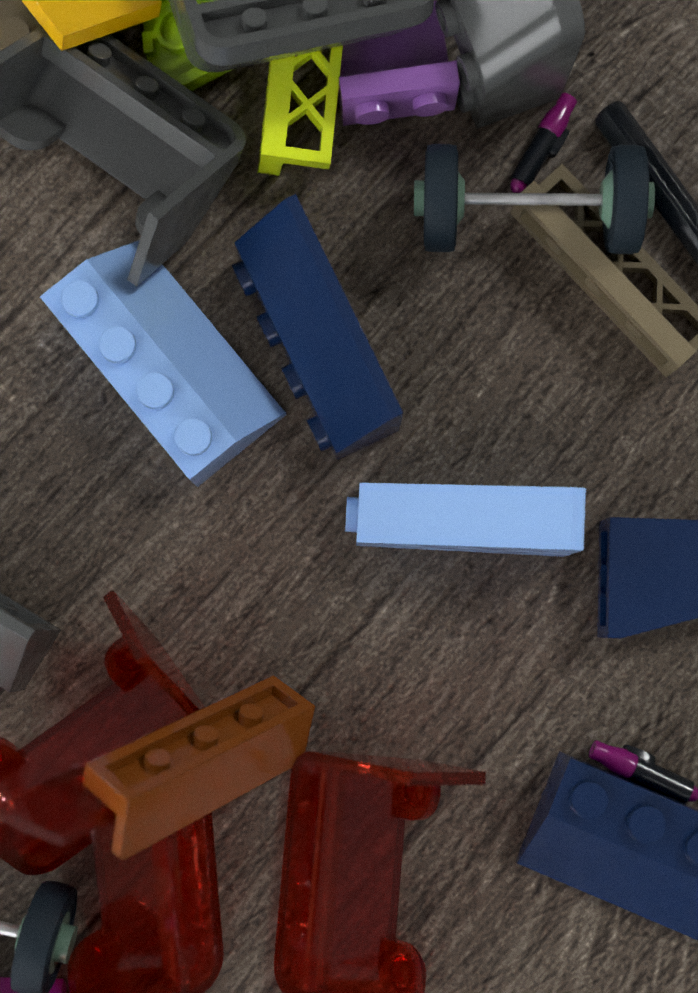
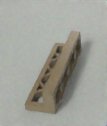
M563 164L556 168L539 185L533 181L521 192L550 193L560 185L567 193L591 194ZM513 205L510 214L666 378L697 352L698 333L688 342L662 315V313L683 314L698 330V305L642 246L638 253L626 254L632 262H623V254H614V261H611L583 232H603V221L599 216V206H575V220H571L558 205ZM584 211L593 221L584 220ZM623 272L644 273L653 282V303H650ZM663 294H664L673 304L663 303Z

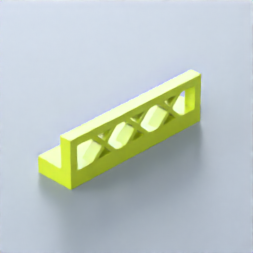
M343 46L330 48L329 61L321 53L323 50L301 54L297 57L292 56L269 61L257 173L280 176L283 163L329 170ZM312 59L326 76L327 80L326 86L308 99L293 81V73ZM292 97L299 107L289 113ZM322 101H324L323 117L315 108ZM305 114L321 133L319 151L286 146L287 128Z

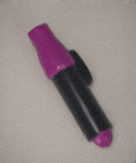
M562 93L556 104L546 113L538 125L535 136L510 176V187L513 193H521L535 180L548 157L554 158L560 151L570 132L567 126L571 113L578 103L572 95Z
M598 740L593 742L588 757L600 762L610 771L624 778H630L683 803L698 800V788L694 786V781L656 765V757L652 754L626 744L623 748L607 745Z

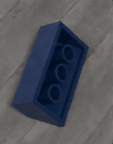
M294 194L284 199L234 242L240 261L231 266L245 296L247 297L256 292L265 312L256 316L269 346L272 348L281 344L290 364L282 367L281 370L295 399L306 395L315 416L306 421L320 451L322 452L331 447L336 459L339 460L398 432L403 411L297 195Z
M559 751L516 858V863L698 940V809Z

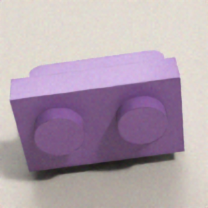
M435 0L432 14L421 24L394 35L343 45L338 89L343 126L352 124L372 125L384 122L387 119L415 115L428 117L444 111L455 110L460 86L457 61H448L445 36L438 22Z

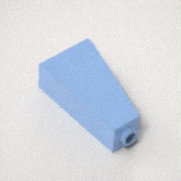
M360 483L359 497H347L345 532H357L356 546L565 557L584 550L586 488Z

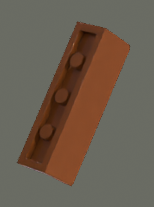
M273 675L85 765L83 785L117 814L112 852L120 860H125L300 764L305 756L315 705Z

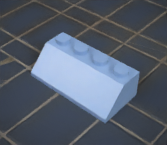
M138 240L86 259L43 293L40 298L188 479L198 487L287 414L163 264L137 287L127 280L140 241Z

